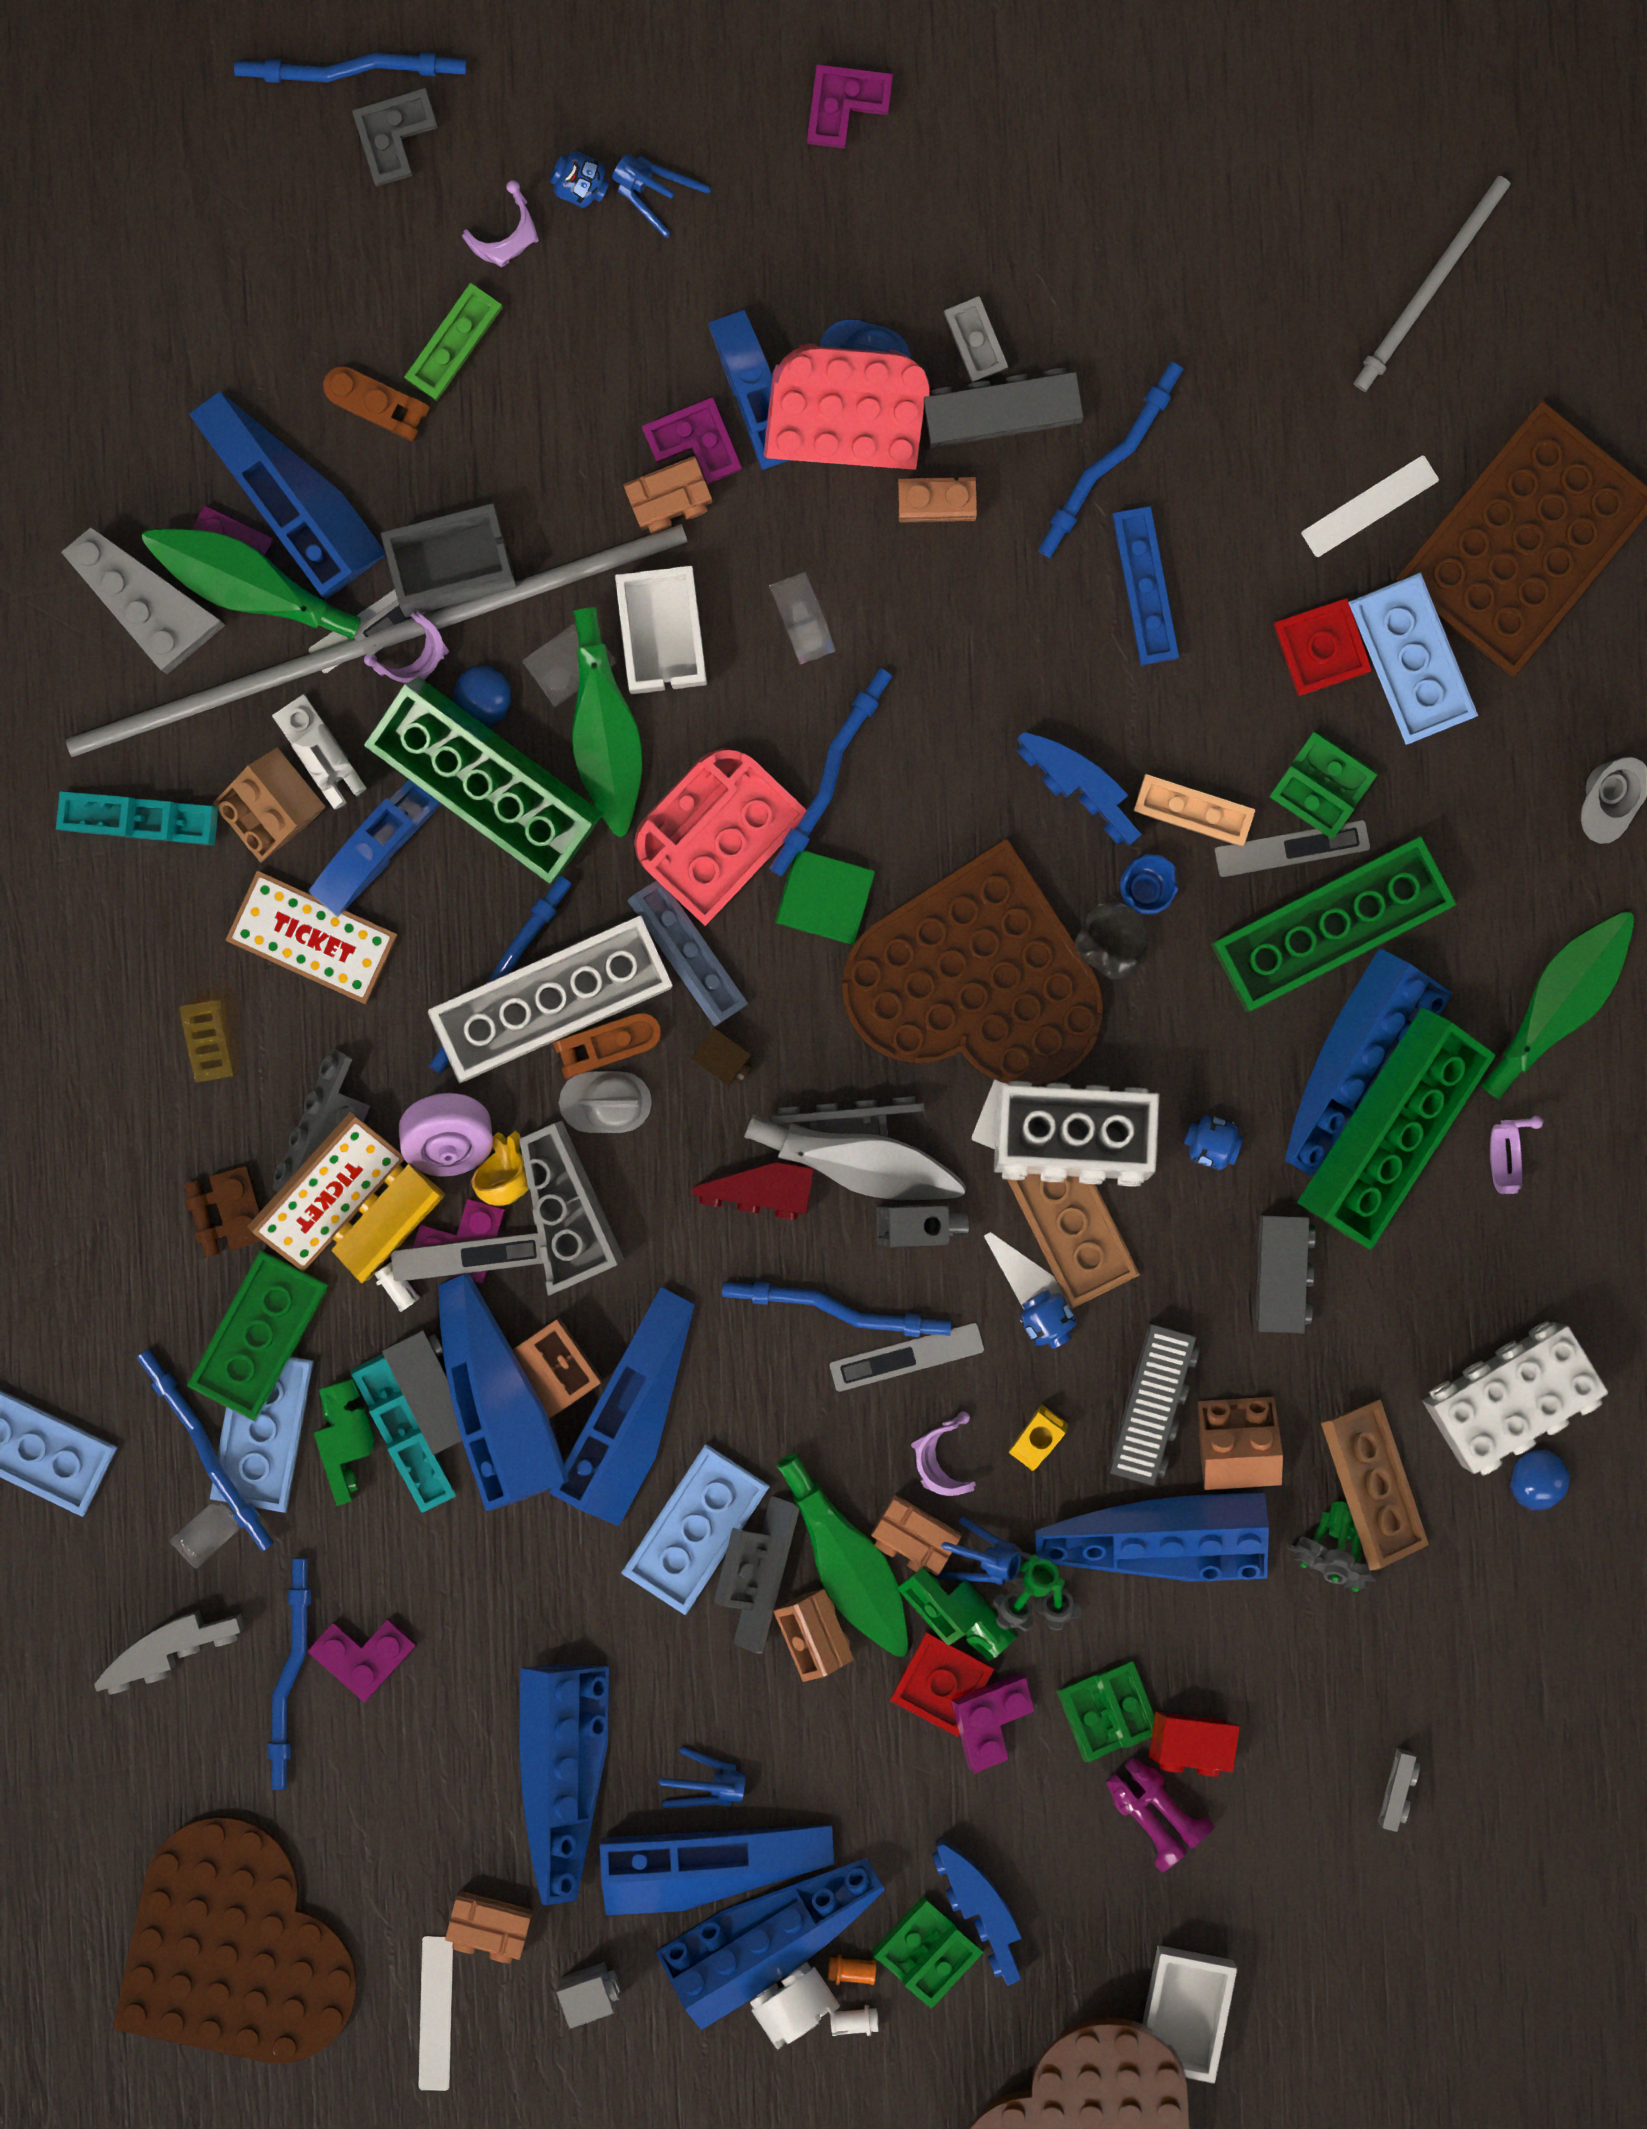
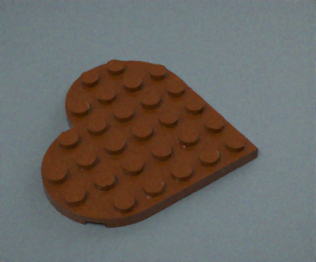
M1007 838L872 925L862 934L852 948L845 965L842 980L843 1001L848 1017L862 1039L876 1051L892 1059L908 1063L936 1062L961 1051L965 1058L981 1073L1005 1084H1009L1011 1081L1030 1082L1032 1086L1042 1085L1067 1075L1086 1058L1094 1046L1103 1014L1102 995L1092 969Z
M212 1816L198 1819L182 1827L172 1834L157 1850L150 1862L144 1880L113 2030L274 2064L293 2063L309 2058L329 2046L341 2033L352 2013L357 1994V1974L353 1957L344 1942L337 1935L338 1932L332 1926L314 1914L297 1909L299 1888L294 1865L279 1844V1841L270 1832L256 1823L239 1817Z
M1104 2017L1085 2020L1060 2032V2037L1047 2049L1044 2048L1034 2069L1032 2090L1014 2092L992 2101L987 2105V2109L974 2121L971 2120L967 2129H1189L1188 2092L1185 2070L1173 2047L1170 2044L1167 2045L1153 2034L1151 2028L1122 2018Z

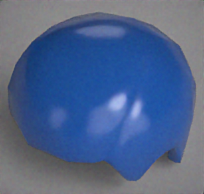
M473 666L460 675L453 692V702L488 728L504 720L511 703V686L504 674L491 666Z
M1145 854L1132 860L1125 867L1120 878L1119 888L1126 906H1129L1132 911L1138 914L1151 915L1168 908L1178 891L1174 864L1158 854Z
M1532 1450L1524 1454L1515 1463L1509 1485L1510 1491L1520 1505L1532 1511L1548 1510L1560 1502L1566 1495L1570 1484V1472L1560 1456L1548 1450Z

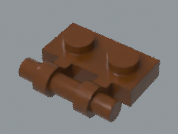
M248 1166L210 1176L209 1179L213 1192L202 1194L199 1180L184 1184L188 1197L184 1201L187 1211H192L197 1232L194 1233L197 1244L201 1243L205 1258L220 1254L216 1239L224 1236L227 1237L230 1251L262 1242L247 1227L261 1212ZM217 1203L223 1225L212 1228L206 1206Z

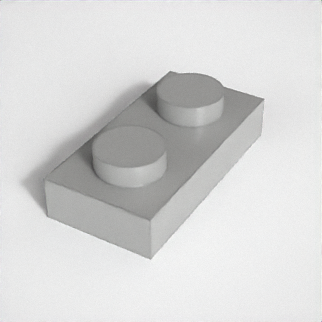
M980 296L944 310V316L972 383L1008 370L1007 362Z
M1400 1748L1396 1749L1378 1823L1383 1829L1397 1832L1399 1824H1405L1410 1810V1801L1406 1800L1409 1785H1416L1420 1771V1764L1415 1763L1416 1756L1411 1751Z

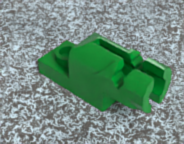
M353 1378L319 1390L324 1422L328 1421L330 1426L313 1432L337 1506L353 1501L355 1499L354 1491L359 1490L353 1469L346 1470L344 1463L373 1453L374 1436L365 1408L359 1407L354 1409L348 1407V1403L351 1400L360 1396L357 1384Z
M922 1567L897 1588L947 1646L965 1635L967 1637L966 1641L990 1662L1019 1636L1013 1628L1003 1629L995 1622L996 1615L998 1614L997 1609L992 1607L966 1579L946 1594L942 1590L939 1581L934 1576L928 1574Z

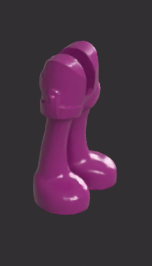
M1132 1757L1124 1766L1131 1773L1130 1775L1134 1782H1138L1141 1785L1136 1792L1132 1793L1129 1789L1130 1786L1125 1781H1122L1116 1773L1105 1782L1113 1796V1804L1117 1807L1118 1811L1124 1816L1131 1814L1151 1837L1157 1849L1154 1864L1163 1873L1187 1854V1851L1167 1832L1148 1807L1149 1803H1152L1167 1818L1190 1849L1197 1846L1215 1828V1825L1207 1817L1194 1819L1183 1812L1162 1787L1165 1782L1162 1775L1155 1768L1147 1767L1140 1760Z

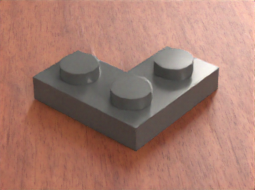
M426 88L352 110L375 186L378 187L413 176L402 139L438 128Z

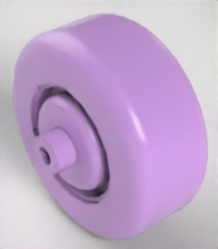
M442 1093L420 1099L404 1112L399 1122V1139L403 1158L416 1170L427 1175L454 1176L466 1173L483 1163L492 1150L493 1135L489 1113L480 1102L465 1095Z

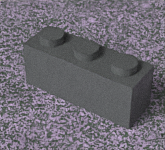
M1259 1215L1255 1330L1258 1332L1305 1334V1325H1311L1312 1302H1306L1307 1286L1313 1287L1314 1264L1308 1263V1248L1315 1247L1316 1231L1315 1225H1309V1217Z
M425 1329L383 1350L382 1353L432 1454L434 1455L461 1442L462 1439L451 1401L446 1368L440 1357L444 1355L443 1346L437 1334L430 1335L428 1330Z

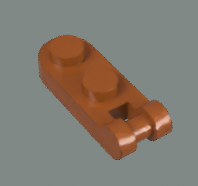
M336 367L329 371L324 379V392L333 404L414 442L419 432L416 430V427L421 417L425 418L430 409V406L348 367ZM399 406L408 410L402 422L393 419Z
M640 1013L558 1040L552 1044L556 1054L560 1053L564 1064L561 1070L564 1079L649 1051L660 1041L661 1028L658 1021L651 1015ZM585 1044L589 1059L579 1062L574 1048Z

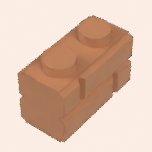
M695 456L623 484L641 531L649 528L651 534L672 526L670 519L685 514L686 519L700 516L708 511L706 505L713 503Z
M962 477L958 481H955L954 478L898 479L899 523L975 521L977 516L976 477Z
M894 1494L874 1527L871 1536L877 1539L874 1546L887 1555L894 1557L898 1552L910 1559L907 1566L917 1572L923 1567L928 1574L932 1572L938 1576L952 1554L951 1551L941 1547L942 1543L948 1542L957 1545L961 1538V1533Z
M825 1589L799 1595L773 1610L803 1682L827 1676L854 1660L849 1649V1639L842 1632L835 1615V1605L827 1596Z
M459 1890L445 1941L453 1942L452 1948L463 1953L473 1954L475 1949L490 1952L489 1958L498 1962L511 1963L512 1958L520 1960L533 1909Z

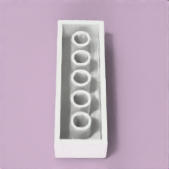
M640 915L429 1009L428 1015L460 1084L668 991L673 985Z

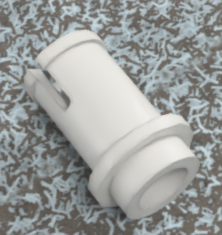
M392 1262L374 1274L378 1279L376 1284H382L400 1312L420 1299V1296L416 1294L408 1281L396 1282L394 1280Z
M865 2005V2009L838 2011L830 2014L832 2036L865 2032L867 2036H871V2032H879L877 2008L870 2009L869 2005Z

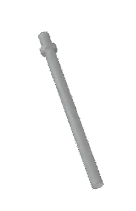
M1502 176L1496 178L1373 356L1368 355L1363 363L1366 366L1353 383L1357 388L1366 392L1377 375H1383L1386 371V362L1511 185L1507 179Z

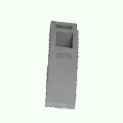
M198 1610L158 1627L123 1652L104 1671L94 1684L96 1692L107 1689L109 1695L130 1689V1682L144 1678L146 1684L165 1679L168 1677L167 1671L176 1665L173 1656L174 1652H177L178 1658L200 1652L199 1645L214 1641L215 1647L237 1641L236 1634L241 1633L245 1629L241 1614L204 1624L201 1612Z

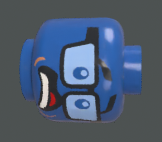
M576 150L571 151L567 156L560 155L549 179V182L554 184L553 192L556 196L580 208L588 207L593 200L600 202L609 185V181L604 179L605 166L600 161Z
M1206 1114L1201 1117L1198 1124L1190 1123L1183 1144L1190 1146L1189 1157L1192 1161L1222 1170L1228 1163L1234 1165L1242 1145L1243 1136L1238 1134V1126L1234 1122Z
M1049 1289L1022 1304L1024 1310L1021 1312L1019 1319L1034 1345L1043 1346L1049 1343L1050 1347L1055 1349L1072 1338L1069 1331L1075 1327L1077 1319L1062 1294H1051Z

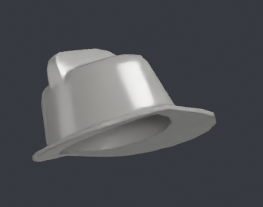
M1622 757L1613 762L1604 763L1591 772L1587 779L1585 788L1587 796L1581 811L1582 827L1590 840L1599 844L1611 843L1618 839L1629 826L1647 797V767L1642 761L1634 757Z
M621 1071L585 1072L576 1075L566 1082L559 1098L561 1115L566 1122L576 1130L588 1133H623L633 1131L644 1123L650 1114L652 1104L650 1091L644 1081L632 1073Z

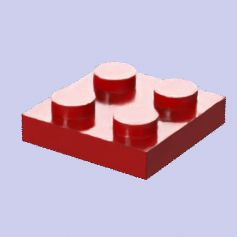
M1348 598L1273 624L1297 697L1372 671Z
M926 1631L894 1689L890 1701L958 1737L959 1729L951 1700L985 1687L994 1671V1667L952 1644L947 1646L941 1638Z

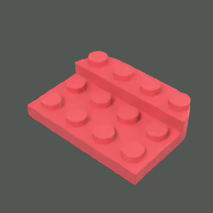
M815 343L800 345V348L789 353L781 361L780 365H776L773 372L764 456L769 459L916 470L924 411V397H929V384L925 371L912 359L895 350L883 352L817 346Z
M721 748L701 757L645 816L637 829L634 848L643 868L706 926L784 843L783 839L790 828H796L807 810L751 757L737 750Z

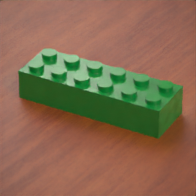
M419 676L404 685L364 745L550 884L563 873L604 814Z
M1420 836L1212 943L1211 946L1245 1012H1250L1456 906V903Z
M1422 1007L1297 1203L1342 1234L1372 1250L1496 1055L1451 1021Z

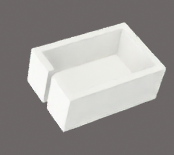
M692 566L615 575L630 693L639 694L665 690L666 682H671L673 689L707 685Z
M1158 1945L1142 2024L1151 2028L1153 2034L1167 2045L1170 2044L1183 2064L1186 2078L1215 2083L1237 1967L1234 1961L1230 1959Z

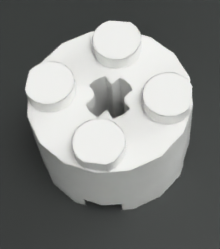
M808 1962L803 1963L788 1974L789 1976L781 1981L784 1986L779 1988L777 1983H775L750 2002L753 2006L751 2011L777 2050L784 2043L789 2044L819 2024L823 2015L828 2012L832 2014L840 2007V2004L816 1968H811Z

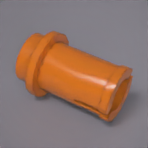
M837 1954V1958H829L828 1980L835 1981V1985H839L840 1981L874 1985L876 1960L842 1958V1954Z

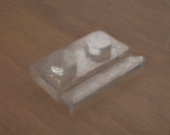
M575 623L522 660L554 707L578 691L579 665L576 649L579 648ZM606 648L607 657L611 668L612 666L617 664V662L611 655L609 650Z

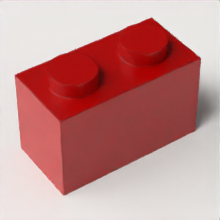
M1155 1711L1149 1758L1159 1763L1160 1769L1181 1773L1183 1772V1767L1197 1768L1198 1774L1219 1777L1220 1771L1233 1772L1240 1726L1224 1719Z

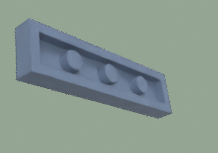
M657 880L627 900L638 916L641 915L647 930L714 1027L748 1004L676 898Z

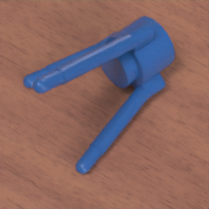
M627 153L620 160L612 175V179L620 184L618 192L627 197L649 222L667 238L670 236V231L634 191L636 190L641 193L646 186H649L668 198L674 197L673 191L651 178V172L704 193H710L711 187L653 164L642 156L637 159Z
M961 1517L959 1519L960 1524L995 1545L994 1548L988 1547L983 1553L948 1542H943L941 1547L956 1554L981 1561V1567L987 1570V1573L940 1572L938 1576L934 1575V1577L938 1580L964 1581L966 1579L967 1581L993 1582L1003 1586L1006 1580H1014L1021 1564V1554L1015 1551L1016 1544L1003 1541L976 1523Z
M681 1747L679 1752L682 1755L721 1770L722 1773L714 1772L712 1782L660 1778L658 1781L661 1786L711 1791L712 1795L709 1797L664 1800L662 1802L664 1808L705 1805L731 1806V1802L742 1803L746 1773L737 1772L736 1764L722 1762L700 1752Z

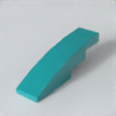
M59 792L56 830L215 846L219 807L130 797Z
M381 1354L352 1368L351 1375L369 1407V1413L384 1438L387 1450L421 1513L456 1497V1493L437 1453L432 1454L384 1355Z

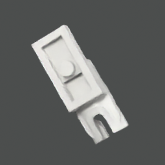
M301 695L272 715L292 744V748L335 810L347 804L336 786L337 782L341 779L345 780L357 797L367 789L306 695Z

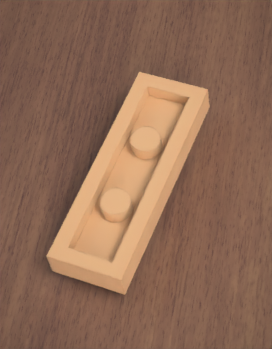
M1145 774L1133 812L1243 847L1255 809Z

